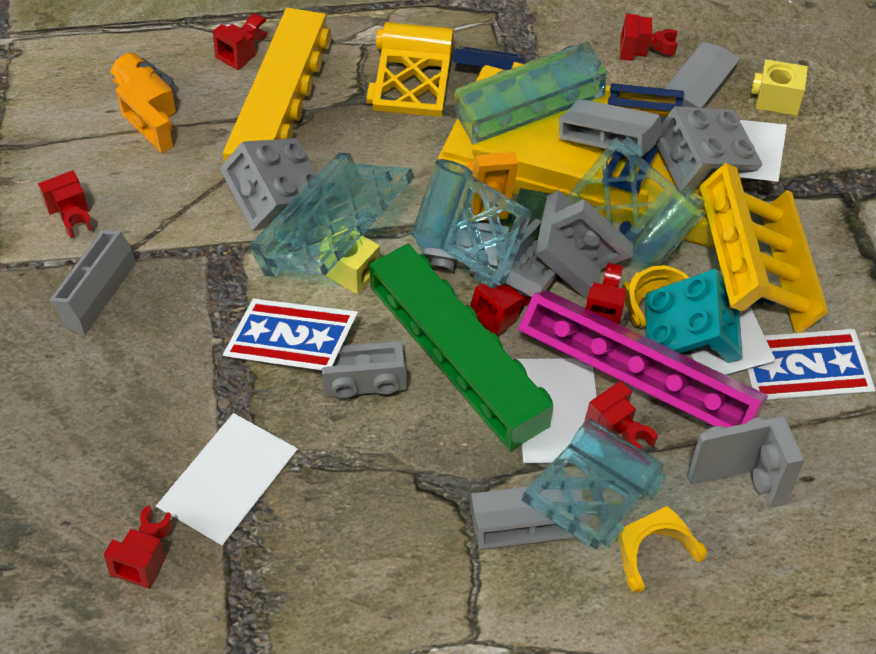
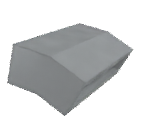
M702 42L664 89L684 91L683 107L706 108L734 73L741 58L723 47Z
M577 99L569 111L559 117V139L641 157L653 148L663 133L659 114L583 99Z
M102 229L49 301L58 312L63 327L85 335L135 266L132 248L121 231Z
M579 480L471 493L470 508L479 550L588 536L589 515L583 500Z

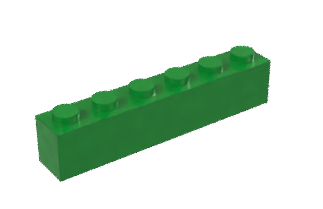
M407 243L369 264L370 288L510 452L550 428L553 401L548 392L533 383L528 377L523 364L517 359H512L507 354L497 335L491 331L488 332L482 326L475 311L469 305H464L456 297L454 289L446 279L441 280L425 255H419Z

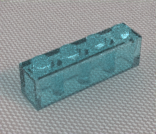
M588 41L575 46H568L559 52L542 58H535L521 66L510 70H502L493 76L477 82L467 83L455 89V114L473 145L570 109L577 99L591 101L605 96L607 71Z

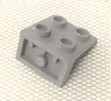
M674 106L662 123L663 133L656 142V145L659 146V151L680 194H693L711 169H719L724 163L735 166L738 170H758L762 166L754 145L746 134L739 117L732 109Z
M296 138L242 142L219 168L252 230L264 229L283 208L325 203L329 199V195L320 177L305 154L304 148Z
M784 415L769 419L757 417L746 424L727 428L725 426H715L701 433L688 473V479L690 484L694 485L753 472V481L757 491L764 493L769 507L772 508L787 504L805 459Z

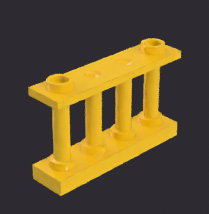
M724 163L700 185L730 307L743 312L763 297L788 307L794 332L802 333L828 314L829 311L793 194L786 190L772 203L747 194L743 191L737 167ZM750 212L761 216L764 226L753 222ZM758 241L769 245L773 256L761 252ZM766 271L779 276L782 288L769 283Z

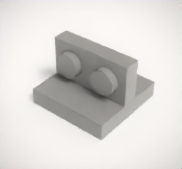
M558 190L547 195L535 255L580 295L587 298L593 282L599 283L601 269L606 268L607 263L616 264L631 258L634 245L585 199L574 204Z

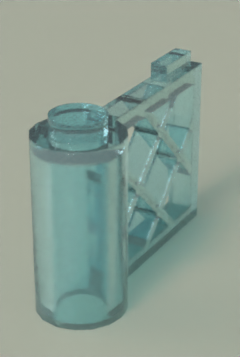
M627 136L622 142L616 137L568 194L567 198L575 204L583 200L579 195L588 184L604 183L605 205L593 207L597 211L606 210V219L612 225V209L633 208L634 225L624 235L634 245L632 257L645 268L660 266L706 214V211L701 207L705 201L689 187L684 191L678 189L641 158L646 151ZM616 150H619L629 159L630 176L609 177L608 160ZM635 165L646 174L636 175ZM602 168L603 178L593 179ZM652 178L664 188L655 201L638 202L637 180ZM631 180L633 203L611 205L609 182ZM649 206L643 215L639 217V207Z
M436 160L411 233L412 236L417 240L416 243L424 249L430 247L441 248L474 269V278L488 287L496 288L497 285L506 284L532 211L472 176L473 172L466 166L450 160ZM474 191L481 195L486 212L474 216L470 203ZM504 210L516 216L511 232L505 235L498 213ZM488 218L494 239L483 243L477 222ZM466 226L473 248L468 250L456 244L460 230ZM494 245L497 246L501 259L497 270L489 265L485 252L486 248Z
M589 418L576 432L571 443L525 490L521 501L597 550L601 544L610 548L623 532L625 526L619 522L638 500H642L646 495L653 498L662 487L666 479V475L661 473L664 464ZM570 461L583 469L587 477H567L565 466ZM561 489L565 502H551L540 493L542 490ZM571 489H591L594 501L575 502ZM601 489H614L625 496V499L623 501H605ZM598 513L602 524L597 531L580 520L579 514Z

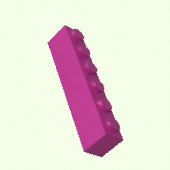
M550 291L533 293L518 328L519 331L713 426H725L727 428L746 424L748 421L759 417L768 398V395Z

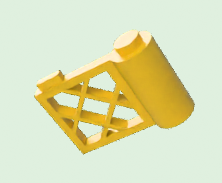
M385 22L384 29L378 28L376 49L382 50L376 83L369 82L366 98L367 104H372L373 111L442 117L449 67L453 54L454 28ZM388 62L403 63L407 69L394 76L387 69ZM427 66L442 67L441 72L430 79L421 70ZM415 75L422 84L409 91L401 82ZM393 87L403 95L395 101L382 99V94ZM429 90L437 98L436 104L421 103L417 97Z

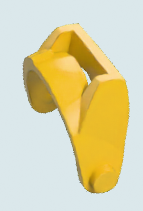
M662 265L649 267L640 273L636 272L630 282H623L622 288L626 289L625 304L631 314L630 318L633 325L639 328L646 326L645 316L638 304L645 298L648 292L689 277L676 268Z
M668 506L620 528L617 532L623 568L627 576L626 582L632 592L640 593L645 590L644 582L637 568V553L640 543L648 535L660 534L672 537L683 544L696 562L700 563L706 559L707 550L704 544L695 539L684 521Z

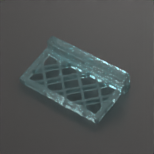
M339 152L250 243L249 248L264 275L276 277L283 269L326 275L415 178L411 168L355 164L350 153ZM367 205H370V206H368V207H366V208H364V209H361V210L357 211L358 209H360V208H362V207H365V206H367ZM351 213V214H349V215H347V216H344V217H342V218H339V219H337V220L332 221L333 219H336V218L341 217V216H343V215H345V214ZM349 228L347 231H344V232H342V233L337 234V235L334 236L335 233H338V232H340V231H343V230ZM328 237L327 239H325V240H323V241H320V242H318V243H315V244L309 246V244H311V243H313V242H316V241H318V240H321V239H323V238ZM326 253L320 260L312 259Z

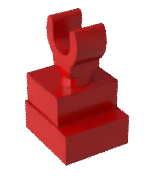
M254 13L247 19L242 29L234 24L228 27L221 24L213 30L215 58L236 70L244 67L249 60L256 56L255 41H260L267 35V32L259 28L266 22V18Z
M626 13L620 35L619 59L633 61L634 55L647 57L649 47H653L654 50L660 51L665 55H675L678 45L675 42L678 31L665 29L652 33V18Z
M74 170L37 183L49 215L58 212L69 237H75L72 227L77 223L85 224L89 231L93 230L90 215L87 213L89 208L85 194Z
M607 263L603 284L593 282L592 287H590L586 309L620 325L626 297V289L619 288L623 266Z
M485 281L475 287L470 307L475 311L479 322L483 326L499 335L517 322L522 305H529L532 297L519 294L512 286L503 281L494 286Z
M620 380L589 402L584 421L607 443L622 433V437L626 441L627 451L633 457L638 458L642 446L637 443L636 439H644L651 447H654L658 436L651 427L633 421L636 408L629 402L632 391Z
M150 505L141 511L139 531L130 528L123 542L112 539L104 552V558L110 575L148 589L153 585L158 576V571L165 561L160 538L168 535L173 528L170 512L165 514L161 522L156 524L150 523L153 519Z

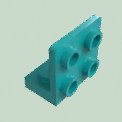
M716 268L650 291L645 295L647 338L678 353L708 344L711 350H715L728 363L743 359L740 311L730 307L723 275Z

